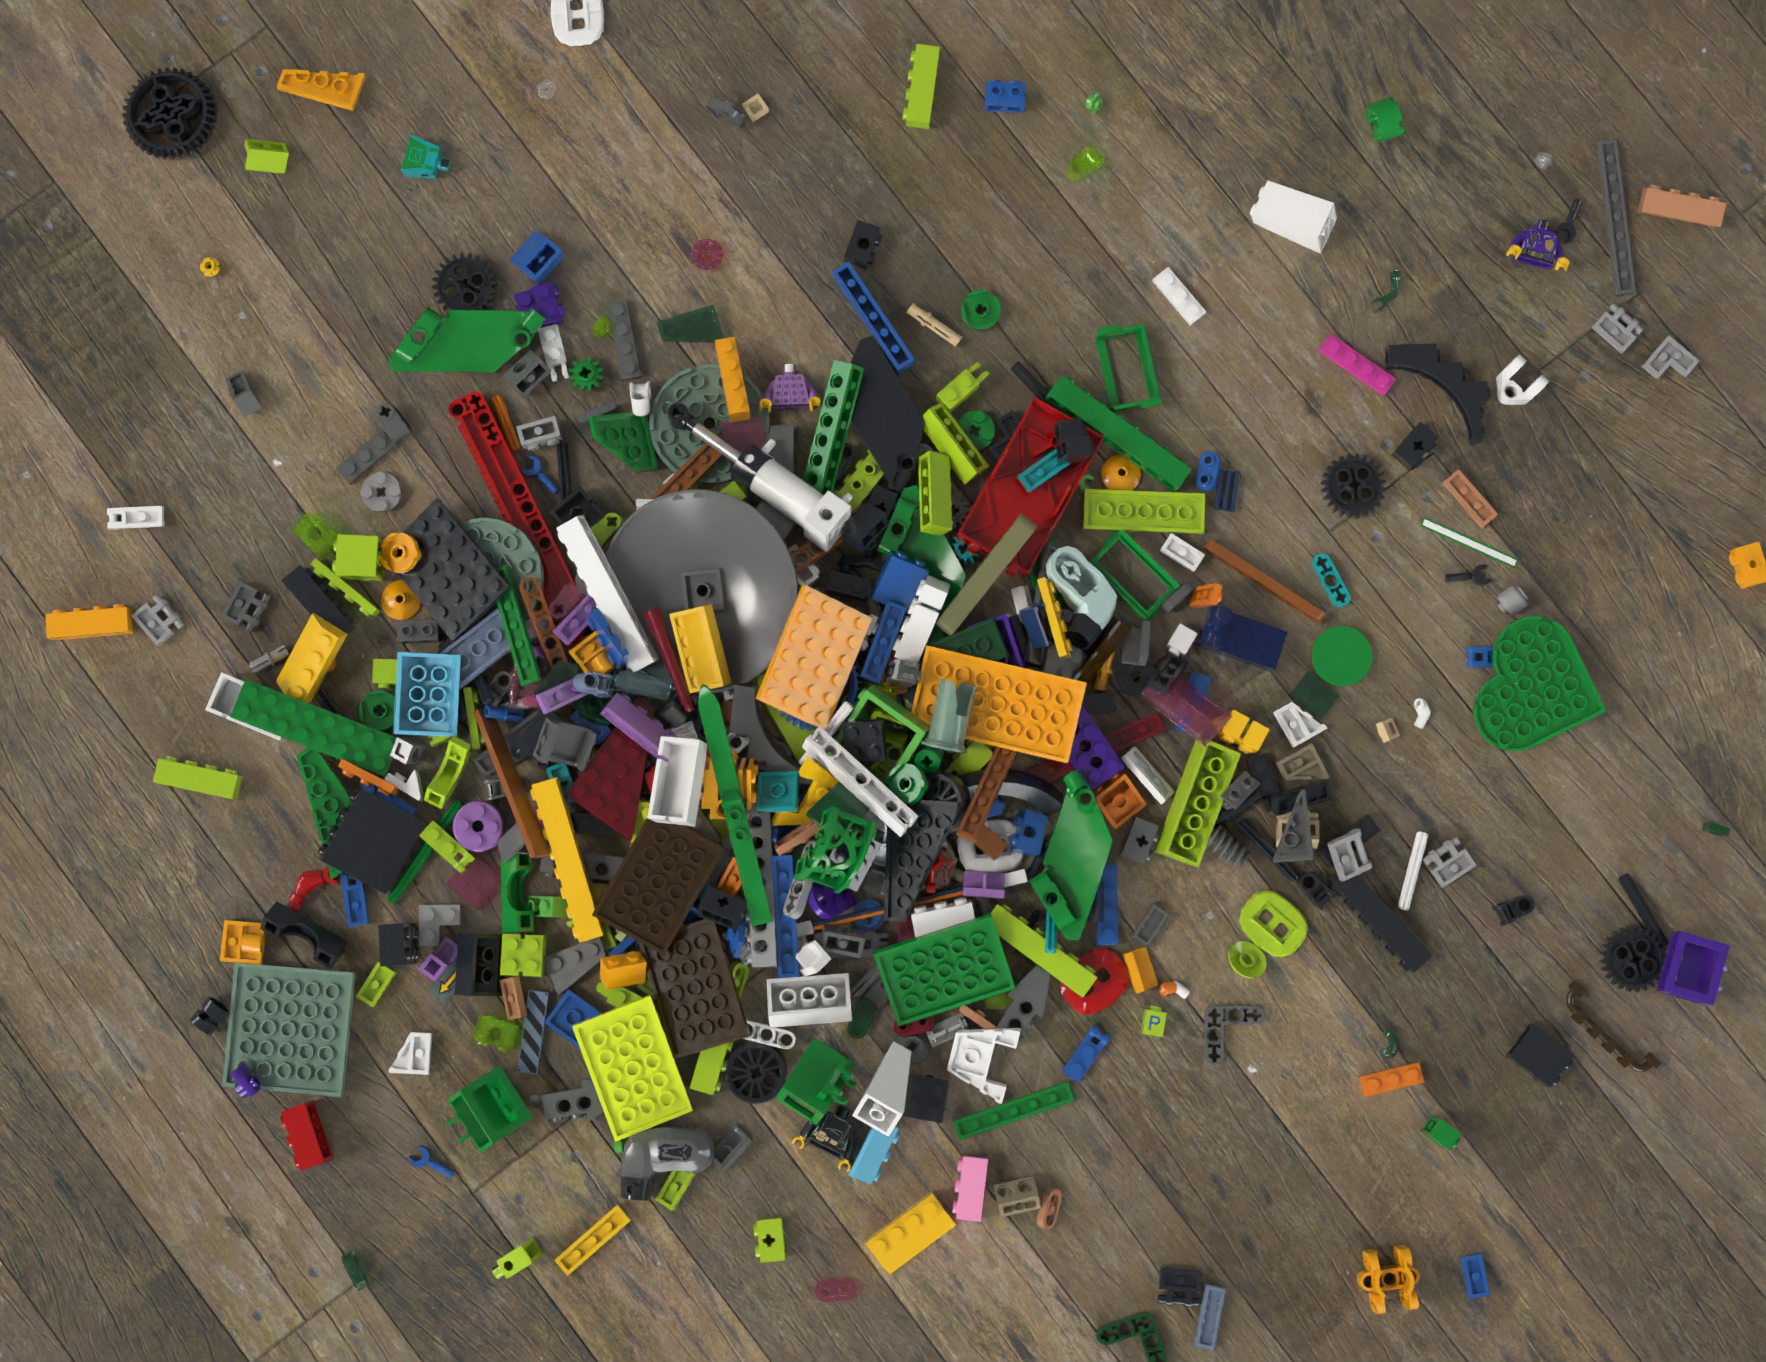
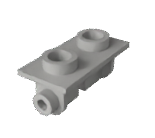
M959 1013L934 1024L933 1029L926 1034L933 1048L954 1039L957 1030H969L963 1014Z

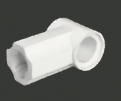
M1028 585L1011 589L1016 613L1023 627L1025 625L1021 618L1020 610L1032 605Z

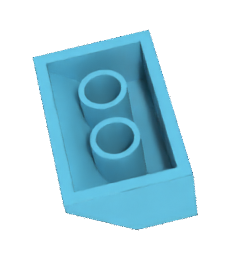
M895 1126L889 1137L871 1127L851 1166L849 1176L871 1184L873 1180L877 1182L882 1172L879 1167L882 1161L887 1162L891 1151L888 1149L891 1143L896 1144L901 1134L897 1132L899 1127Z

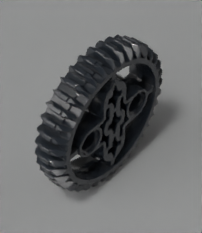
M166 67L164 72L158 68L157 74L150 71L151 76L149 77L143 74L144 80L137 79V87L132 85L134 91H127L130 98H125L124 100L128 105L122 106L123 110L126 111L122 114L123 118L126 119L123 121V124L127 127L126 132L130 134L129 138L134 141L137 147L140 146L141 151H146L150 156L153 154L155 158L161 156L162 159L166 160L169 156L171 160H174L175 155L179 159H182L183 153L189 156L190 150L196 153L195 147L202 148L201 142H208L206 135L212 136L209 129H215V125L211 122L217 121V118L213 116L217 114V110L214 108L216 103L212 101L214 96L210 93V89L205 87L206 84L200 81L198 76L195 75L193 77L191 72L186 73L184 69L178 71L174 67L171 71ZM162 83H185L192 87L199 96L195 97L191 94L175 96L171 87ZM151 89L150 98L153 107L142 111L138 122H136L139 103L143 96ZM162 93H166L163 99H159ZM203 105L204 112L201 124L197 131L189 138L190 131L186 121L196 117ZM177 128H181L178 134H174ZM144 130L147 133L153 134L164 131L171 142L179 144L173 146L156 145L148 141L141 131Z

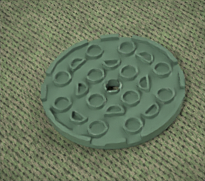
M703 364V366L690 367L674 375L665 383L654 400L649 424L656 452L668 468L676 473L705 444L703 440L689 430L675 429L670 425L668 409L674 403L684 404L688 412L694 416L693 419L702 426H704L706 420L713 419L715 426L708 430L740 453L751 445H755L759 449L763 448L767 443V432L770 430L768 408H762V411H759L763 395L748 377L742 374L750 410V419L730 423L719 365ZM678 414V415H676L675 417H676V418H680V417H682L683 415ZM723 455L697 483L716 484L732 480L730 474L734 462Z
M476 518L462 523L461 525L496 568L504 565L509 566L526 623L530 616L520 592V581L525 577H534L538 580L542 592L544 588L543 564L534 543L518 527L502 520ZM527 580L524 584L525 590L528 592L533 591L534 583L531 580ZM537 599L533 600L531 603V607L534 611L537 609L540 602ZM497 602L471 628L498 608Z

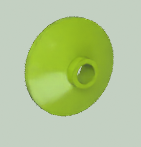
M1238 941L1229 949L1228 959L1230 965L1239 975L1246 978H1257L1265 972L1267 966L1265 955L1255 944L1248 941Z

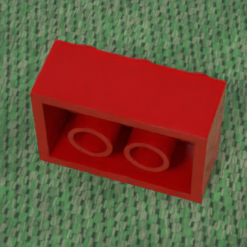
M314 1100L281 1111V1124L283 1128L287 1129L289 1135L287 1136V1142L290 1148L293 1147L295 1153L293 1160L295 1166L300 1168V1171L333 1159Z

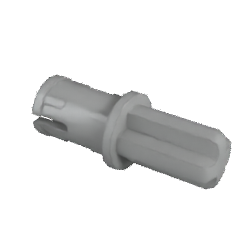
M283 644L269 653L265 652V655L250 662L249 666L254 673H257L270 665L275 666L274 663L290 656V653Z

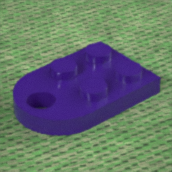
M813 882L808 896L809 905L819 917L830 920L857 904L849 888L844 889L838 894L834 892V888Z

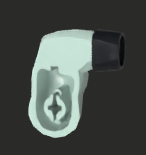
M1065 546L1058 548L1048 558L1046 573L1050 582L1052 581L1055 588L1062 594L1067 605L1073 609V615L1065 632L1066 639H1069L1074 647L1086 650L1090 648L1102 633L1103 628L1109 623L1115 610L1117 595L1103 574L1090 564L1079 550Z

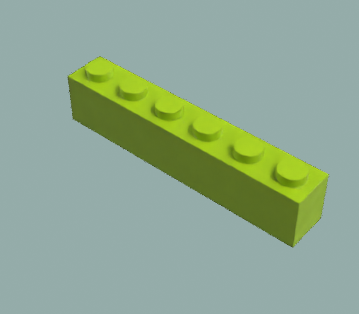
M1004 903L1001 906L996 904L990 913L992 914L998 936L1079 996L1084 997L1097 979L1093 975L1096 971L1086 964L1082 967L1077 963L1079 959L1070 952L1067 955L1061 951L1062 946L1057 942L1056 952L1054 954L1046 953L1044 939L1046 934L1038 928L1032 930L1027 926L1029 922L1020 915L1016 918L1010 914L1013 910Z

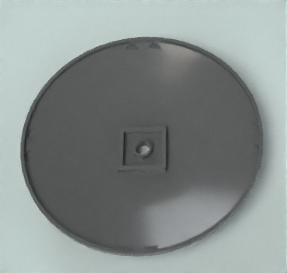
M694 489L672 492L646 503L635 511L613 537L605 557L660 660L639 670V672L652 681L675 690L655 636L651 633L645 618V612L657 607L660 608L667 626L666 631L684 674L669 614L712 604L732 683L710 690L713 693L734 688L737 682L742 685L762 673L769 667L798 596V580L793 559L786 543L776 528L763 514L748 503L731 495L712 490ZM701 585H705L708 588L706 596H702L699 593Z

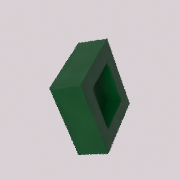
M1706 822L1703 824L1702 831L1719 837H1726L1729 834L1730 828Z

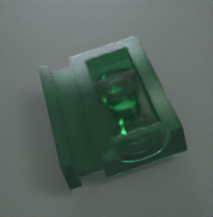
M1309 672L1305 673L1289 694L1290 697L1320 720L1324 718L1340 697Z

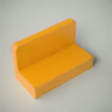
M1146 947L1122 954L1135 993L1138 994L1158 986Z

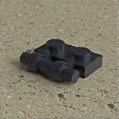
M1160 1267L1158 1288L1165 1289L1166 1295L1158 1294L1157 1303H1165L1166 1306H1172L1173 1304L1184 1305L1186 1308L1199 1306L1200 1299L1193 1298L1192 1292L1201 1293L1202 1271ZM1174 1290L1185 1291V1296H1173Z

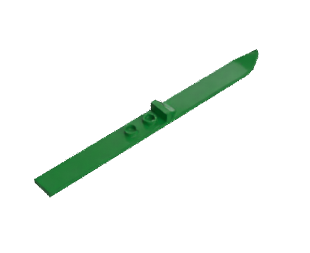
M703 684L700 687L698 699L699 712L721 797V806L724 810L747 901L751 924L756 926L772 922L771 912L720 704L716 695L708 686Z

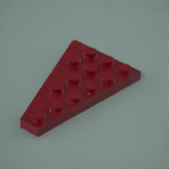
M638 696L632 705L642 707L647 712L646 716L653 720L655 708ZM615 727L565 795L628 841H631L633 839L648 751L619 728Z

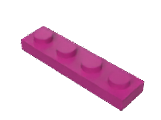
M1331 333L1318 350V352L1382 396L1387 393L1396 380L1392 375Z

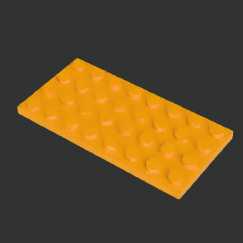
M926 645L921 667V677L917 684L911 710L913 714L931 725L940 679L955 682L956 692L961 683L977 686L965 739L1069 763L1086 690V682Z

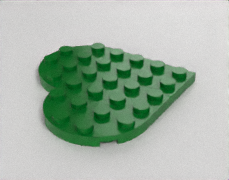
M1526 616L1516 619L1499 633L1492 650V664L1496 674L1483 683L1473 703V719L1481 736L1491 745L1507 751L1530 749L1607 712L1569 633L1559 623L1541 616Z

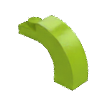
M452 736L449 740L442 765L427 787L424 801L440 809L445 806L467 766L471 752H469L471 744Z

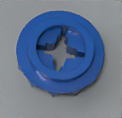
M865 899L855 905L852 913L866 910V906L868 909L881 905L875 900ZM884 914L871 917L870 925L866 918L853 922L860 930L865 932L875 931L882 925Z

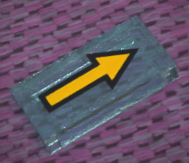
M453 961L427 992L442 1006L455 993L456 961Z

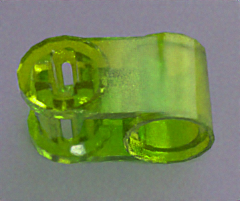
M1093 145L1086 148L1080 155L1070 161L1067 177L1071 181L1081 180L1089 173L1097 170L1105 162L1096 153ZM1072 167L1080 168L1081 172H1074Z

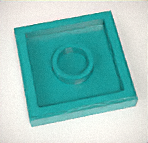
M799 771L758 772L757 813L798 811Z

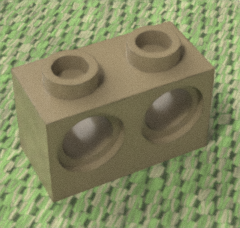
M1034 1176L993 1185L1000 1217L1041 1208Z

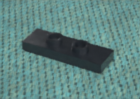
M1323 779L1271 795L1273 814L1279 816L1292 812L1301 790L1306 791L1307 807L1331 800L1329 781Z

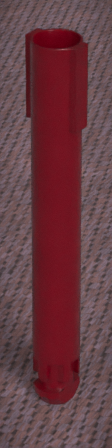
M657 607L644 613L651 633L655 636L681 705H684L686 713L695 710L693 697L688 690L686 679L666 631L667 626L660 608Z

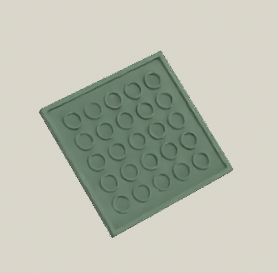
M235 962L222 1086L235 1087V1084L238 1082L234 1080L230 1073L245 1063L250 1073L259 1078L261 1083L259 1085L260 1090L344 1097L356 972Z

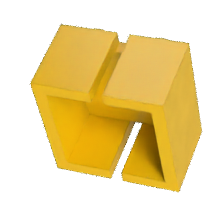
M1232 710L1226 715L1217 735L1221 736V741L1229 745L1235 743L1239 751L1249 754L1259 750L1270 729L1254 720L1251 725L1247 724L1250 718Z

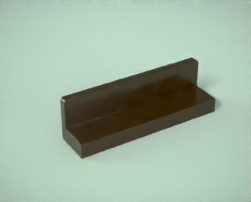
M1113 616L1102 630L1100 636L1085 652L1088 656L1073 680L1086 682L1088 685L1131 628Z

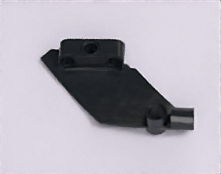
M869 336L859 341L850 362L864 368L851 420L888 480L889 485L887 488L901 496L903 489L910 487L913 477L919 472L917 461L925 422L874 337ZM913 463L910 469H905L906 464Z

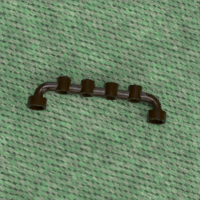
M1572 981L1568 986L1571 990L1566 996L1567 1007L1573 1013L1570 1017L1579 1025L1583 1022L1588 1027L1586 1032L1593 1039L1597 1037L1603 1041L1601 1047L1609 1054L1613 1051L1618 1056L1616 1061L1624 1068L1629 1066L1637 1072H1645L1652 1067L1657 1069L1662 1064L1650 1052L1644 1057L1646 1062L1638 1064L1574 1003V998L1576 996L1581 998L1586 991L1576 981Z

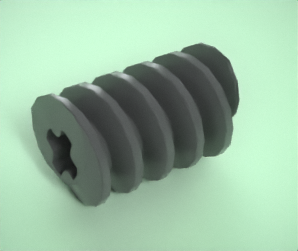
M1219 825L1211 834L1206 848L1213 845L1212 853L1220 851L1219 858L1221 859L1226 856V864L1233 861L1232 869L1241 866L1252 851L1245 853V845L1238 848L1240 841L1236 840L1232 843L1233 836L1226 837V830L1219 833L1221 827Z

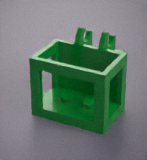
M814 1037L775 1099L817 1126L833 1101L846 1105L847 1100L841 1098L843 1091L840 1089L843 1084L853 1088L857 1087V1082L852 1081L854 1075L851 1073L856 1064ZM789 1094L790 1096H792L793 1098H795L796 1100H798L799 1102H801L802 1104H804V1105L807 1106L808 1108H810V1109H812L813 1111H815V1113H813V1112H811L810 1110H808L807 1108L803 1107L802 1105H800L799 1103H797L796 1101H794L793 1099H791V1098L788 1097L787 1095Z
M498 1066L448 1099L457 1116L446 1122V1124L450 1126L460 1120L468 1134L458 1139V1143L460 1144L471 1137L479 1152H482L527 1123L533 1117L501 1066Z

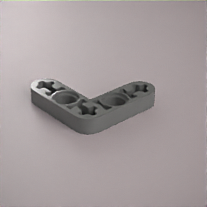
M1211 1005L1207 1007L1204 1012V1058L1206 1062L1211 1065H1218L1223 1061L1224 1024H1260L1265 1017L1264 1011L1258 1006ZM1213 1009L1219 1013V1016L1215 1018V1023H1220V1027H1208V1023L1213 1024L1212 1017L1208 1015ZM1232 1009H1237L1240 1012V1017L1236 1021H1232L1229 1018V1012ZM1243 1009H1246L1245 1013H1253V1010L1256 1009V1012L1260 1013V1017H1257L1256 1021H1253L1252 1017H1245L1246 1021H1243ZM1212 1029H1216L1219 1032V1038L1216 1041H1211L1208 1037V1033ZM1208 1043L1214 1045L1220 1043L1219 1048L1215 1047V1052L1219 1054V1058H1216L1214 1062H1212V1058L1208 1057L1209 1054H1212V1047H1208Z

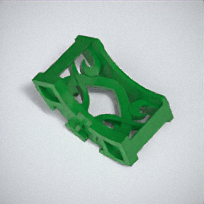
M834 806L824 810L815 835L818 840L814 847L810 846L805 854L797 860L794 879L798 881L807 879L834 888V892L838 894L847 889L860 869L871 841L876 837V822L840 811L839 808ZM837 818L847 821L845 827L837 820ZM853 823L863 827L860 837H856V834L859 832L857 828H854L849 834ZM835 836L836 840L831 842V837ZM845 841L849 858L841 863L830 865L829 857L825 853L826 849L837 848ZM820 860H825L824 866L822 862L819 863Z

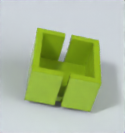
M502 934L500 975L521 976L523 972V976H545L547 935H525L524 939V934Z

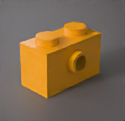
M1759 542L1729 551V560L1735 568V579L1741 589L1766 582V561Z
M640 951L603 957L600 959V980L606 990L645 983L647 962Z

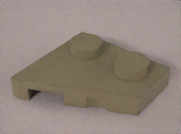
M1312 743L1275 762L1284 780L1330 778Z

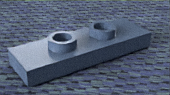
M1205 1283L1193 1346L1215 1350L1226 1294L1225 1287Z

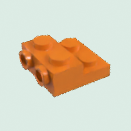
M1119 771L1106 782L1092 790L1098 800L1100 811L1115 830L1147 805L1122 771Z

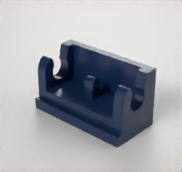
M1034 603L1020 610L1033 649L1048 647L1051 645V642H1055L1054 637L1049 636L1040 608L1045 607L1044 603Z

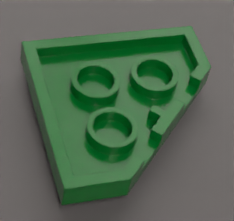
M631 412L598 415L588 418L592 437L635 472H650L658 469L646 415L636 416Z

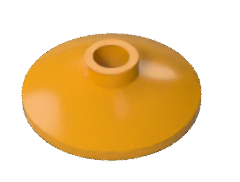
M1117 454L1107 459L1103 464L1101 479L1108 490L1132 491L1140 482L1141 469L1121 454ZM1120 469L1125 471L1124 476L1118 474Z
M403 580L390 583L384 589L381 596V605L384 612L395 620L410 619L421 607V602ZM398 596L403 597V601L401 603L397 602Z

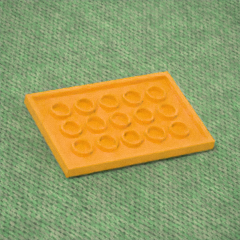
M802 585L755 699L818 728L820 726L827 731L829 721L832 719L872 618L807 585Z

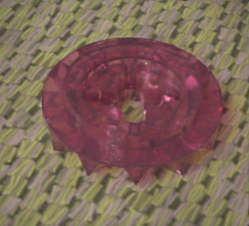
M702 239L693 246L691 258L698 268L707 271L715 269L721 264L723 251L716 241ZM703 248H705V250H707L708 253L713 252V254L710 255L711 261L707 260V258H702V256H704Z

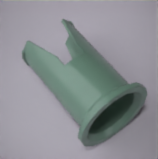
M940 679L928 738L925 741L922 740L921 744L967 754L968 750L964 747V741L977 686L961 683L956 692L955 682Z

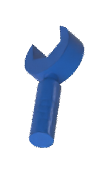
M527 456L534 461V468L527 471L520 467L522 472L528 477L537 475L538 479L553 494H556L560 489L544 473L540 472V461L534 456Z
M417 1146L423 1152L421 1160L416 1161L409 1156L410 1163L415 1167H423L429 1164L431 1168L449 1178L455 1172L438 1161L431 1160V1153L425 1146Z

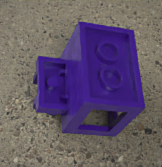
M1682 931L1672 932L1656 992L1704 1006H1714L1717 992H1722V987H1719L1723 971L1727 972L1728 969L1724 966L1730 945Z

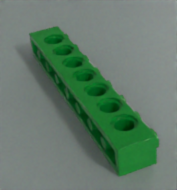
M837 360L833 361L803 479L804 482L823 495L827 491L833 493L864 371L863 367Z

